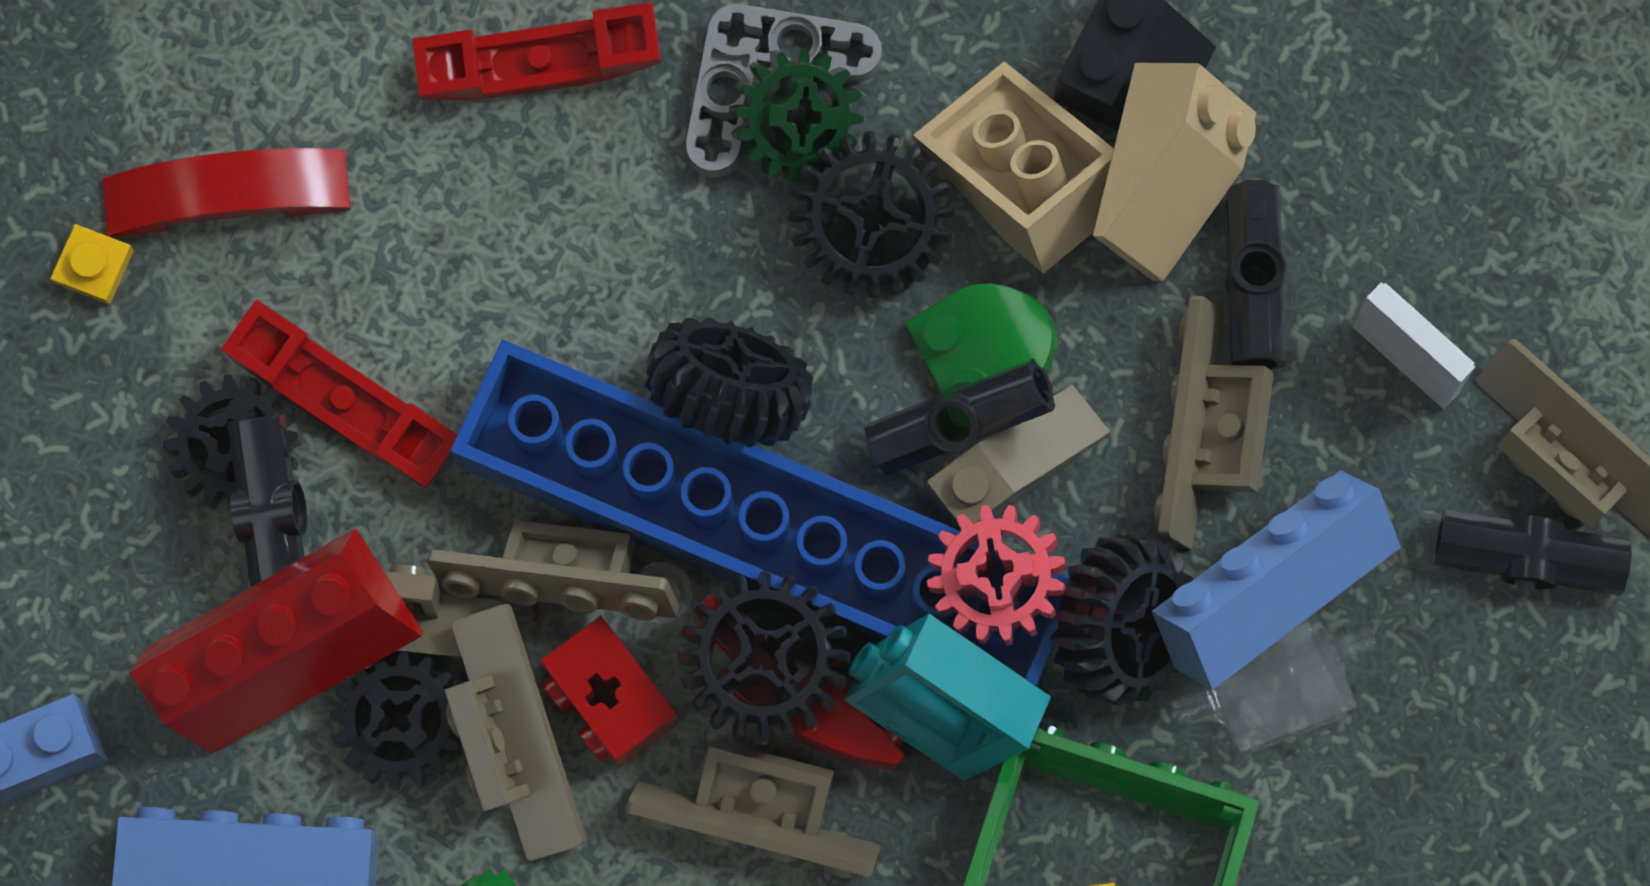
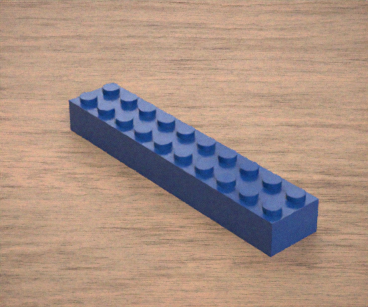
M501 340L450 451L459 468L605 530L630 533L638 544L733 584L734 577L742 574L747 580L749 591L760 589L758 577L761 571H768L770 573L771 590L780 591L782 580L786 575L794 576L796 585L791 596L798 599L805 589L809 586H814L818 589V597L812 604L811 610L813 612L823 605L833 604L836 608V615L827 624L844 626L847 632L875 644L887 638L897 626L902 625L906 627L927 614H931L954 630L953 623L957 613L954 612L941 617L935 607L946 596V593H931L928 588L927 580L941 575V571L930 566L928 557L929 554H945L947 549L938 537L941 531L949 532L954 536H957L961 531L759 446L747 447L737 441H732L727 445L721 438L714 436L705 438L703 432L694 428L684 429L682 421L678 418L665 416L662 406H658L647 399L511 342ZM976 541L965 550L958 564L966 563L971 559L979 548V541ZM994 550L992 551L993 564L990 565L991 574L985 578L989 579L992 587L996 590L999 600H1001V586L1004 585L1003 577L1009 572L1005 571ZM1062 573L1052 575V578L1064 583L1065 587L1070 580L1069 576ZM1037 586L1024 589L1014 603L1015 610L1022 607L1032 597ZM965 595L960 596L972 609L991 615L989 604L979 597L966 598ZM1061 596L1048 597V601L1055 611L1060 607ZM1037 614L1033 618L1037 634L1031 637L1021 626L1013 629L1014 638L1012 645L1005 644L999 631H992L986 645L979 644L976 636V627L973 625L961 636L1038 687L1056 644L1050 640V637L1058 629V620L1055 617L1049 619Z

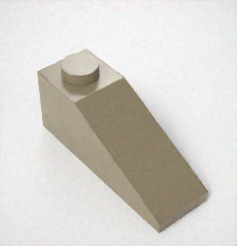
M1073 384L1053 396L1056 406L1052 412L988 436L926 481V497L950 527L961 531L957 516L961 513L967 516L972 523L981 521L980 512L982 505H988L994 518L997 519L1004 514L1008 505H1016L1110 434L1108 428Z

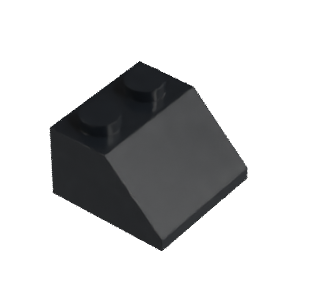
M1098 0L1057 78L1054 100L1118 131L1135 63H1199L1206 69L1216 46L1165 0Z

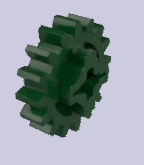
M794 47L791 61H789L784 52L773 50L770 51L771 67L766 68L756 62H752L749 65L751 73L756 78L751 85L744 82H736L734 87L745 96L743 104L729 106V113L741 117L743 125L731 131V134L737 140H749L751 142L742 154L745 159L755 162L764 157L761 168L762 172L774 177L783 165L784 178L792 182H798L801 176L800 170L806 164L815 167L821 173L823 172L821 161L817 156V151L825 146L831 150L837 160L841 158L840 153L837 151L839 148L838 139L840 137L848 135L853 141L854 147H856L858 141L853 135L847 133L849 124L862 123L864 116L850 111L849 104L857 101L862 96L859 90L843 88L842 85L851 74L847 69L837 67L828 72L831 66V56L818 52L810 63L808 49ZM813 77L825 87L832 104H825L816 94L817 83L813 82ZM780 80V88L765 100L764 97L768 90ZM798 106L805 107V118L795 119L794 123L787 121L788 110H796ZM760 124L769 125L775 132L776 145L780 147L779 151L773 148L766 140ZM826 129H829L823 140L812 148L813 141Z

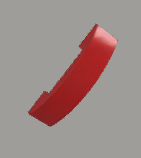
M653 2L592 11L593 19L475 37L473 30L470 29L412 38L419 96L421 100L488 99L592 84L660 64L661 56Z
M282 148L217 153L155 163L103 178L107 236L111 238L169 231V225L287 211L290 217L351 210L346 155L343 149Z
M257 299L220 349L230 359L265 385L275 389L279 395L425 489L430 485L451 454L450 451L457 438V433L411 402L409 404L405 403L311 340L305 331Z

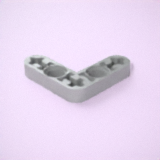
M729 4L720 8L712 16L708 25L686 138L687 157L691 166L701 175L722 177L729 174L738 165L742 154L744 141L733 138L731 131L743 125V119L729 113V106L743 104L745 96L741 94L740 98L729 106L715 104L709 99L707 94L708 88L714 80L720 77H730L737 82L751 85L756 78L751 73L749 65L752 62H756L766 68L771 67L770 51L779 50L778 42L786 32L800 30L809 35L813 42L809 52L810 63L818 52L822 53V34L832 35L830 38L831 48L845 50L850 48L852 40L863 42V51L872 55L871 58H861L858 67L848 66L846 55L828 51V55L832 57L828 72L837 67H842L851 73L846 82L861 83L871 79L878 72L881 65L882 47L878 35L871 28L858 23L744 4ZM733 21L744 22L745 32L763 36L762 24H770L772 27L768 34L769 53L759 52L761 48L760 39L744 37L740 39L738 47L729 46L727 36L719 33L720 29L728 30L732 27ZM703 113L719 120L738 119L736 125L724 121L721 133L723 146L731 149L729 153H719L717 160L714 162L707 161L705 151L697 148L698 143H709L713 129L712 118L701 120Z

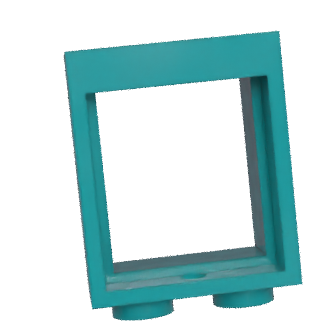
M927 614L906 627L902 625L897 626L887 638L875 645L868 643L858 652L849 668V675L854 678L844 701L965 781L1029 749L1051 696L931 614Z

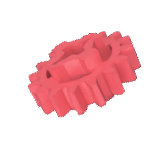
M982 505L980 512L981 521L972 523L967 516L961 513L957 516L961 529L957 536L945 531L939 533L938 537L947 550L945 554H929L928 562L930 566L941 571V575L927 580V584L931 593H946V596L935 607L941 617L954 612L957 613L953 628L958 634L962 635L973 625L976 627V636L979 644L986 645L992 631H999L1005 644L1012 645L1014 638L1013 629L1021 626L1026 633L1033 637L1037 634L1033 620L1037 614L1049 619L1054 618L1056 612L1048 601V597L1062 596L1066 587L1061 581L1052 578V575L1066 570V562L1064 557H1048V554L1058 545V541L1054 533L1043 535L1040 538L1036 536L1041 526L1037 516L1032 515L1022 525L1018 523L1015 506L1008 505L1002 519H996L990 507ZM1003 536L1020 540L1034 554L1030 555L1029 552L1017 554L1004 544ZM976 541H979V548L971 559L966 563L958 564L965 550ZM994 550L1005 571L1009 572L1003 577L1004 585L1001 586V600H999L996 590L992 587L989 579L985 578L991 574L990 565L993 564L992 551ZM1037 586L1032 597L1022 607L1015 610L1014 603L1024 589ZM965 595L966 598L979 597L989 604L991 615L972 609L960 596Z

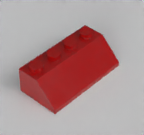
M354 528L150 644L144 649L129 674L165 726L213 754L422 637L424 632L358 530Z

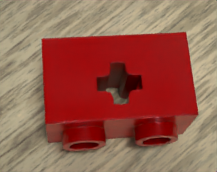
M599 616L540 660L549 675L540 684L562 713L572 706L587 726L577 733L599 762L610 756L618 768H621L679 724L677 714L602 616ZM600 682L607 689L614 688L616 685L619 686L615 691L618 704L610 710L602 702L593 707L591 706L596 700L592 688Z

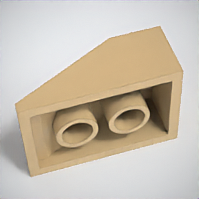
M1005 61L913 135L918 146L921 147L932 161L939 165V169L1000 237L1043 274L1094 232L1114 148Z
M1135 63L1093 237L1152 281H1164L1243 170L1248 147L1252 144L1255 137L1256 112L1199 63Z

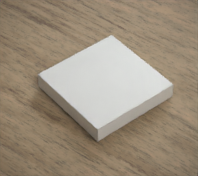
M1381 282L1366 297L1353 328L1441 408L1445 409L1460 393L1475 369V363L1386 283L1383 284Z

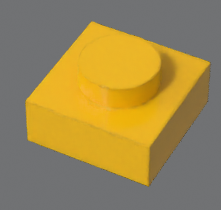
M75 224L50 279L56 285L110 305L134 249L127 243Z

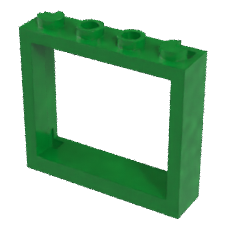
M1049 725L1047 731L1037 728L1029 749L1003 762L964 886H985L1023 765L1228 831L1212 886H1235L1260 801L1229 790L1231 783L1214 781L1209 785L1187 778L1186 773L1182 769L1169 763L1156 761L1147 765L1125 758V753L1113 745L1092 742L1088 746L1066 739L1065 734L1053 726Z

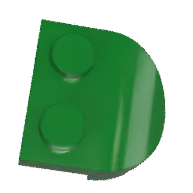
M975 284L964 287L905 322L942 394L956 383H972L1033 358L1048 374L1054 350L1058 349L1056 328L1044 306L1027 293L998 284ZM950 407L959 426L970 428L971 422L968 415L960 408Z

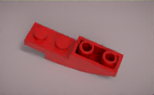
M711 595L701 602V604H705L714 612L719 608ZM692 611L694 622L704 629L705 624L699 621ZM729 625L723 629L715 643L731 659L718 673V678L728 671L727 666L735 661L741 651V646ZM747 635L750 639L754 658L751 667L758 670L762 664L763 671L772 669L777 678L782 681L778 676L775 653L778 649L770 646L768 651H765L760 645L756 646L751 637ZM789 659L787 668L790 674L794 676L799 670ZM816 666L799 683L793 679V682L800 691L809 683ZM848 681L844 690L824 687L823 691L829 694L835 701L836 707L831 713L823 711L815 704L810 707V710L817 719L818 725L813 730L807 729L799 716L790 720L794 728V739L833 757L866 767L895 772L905 764V754L899 749L905 741L876 721H871L864 713L844 701L851 685ZM762 684L751 685L741 692L736 689L731 693L740 702L753 706L763 707L784 703L781 697L778 698L774 691ZM780 724L772 725L781 731Z

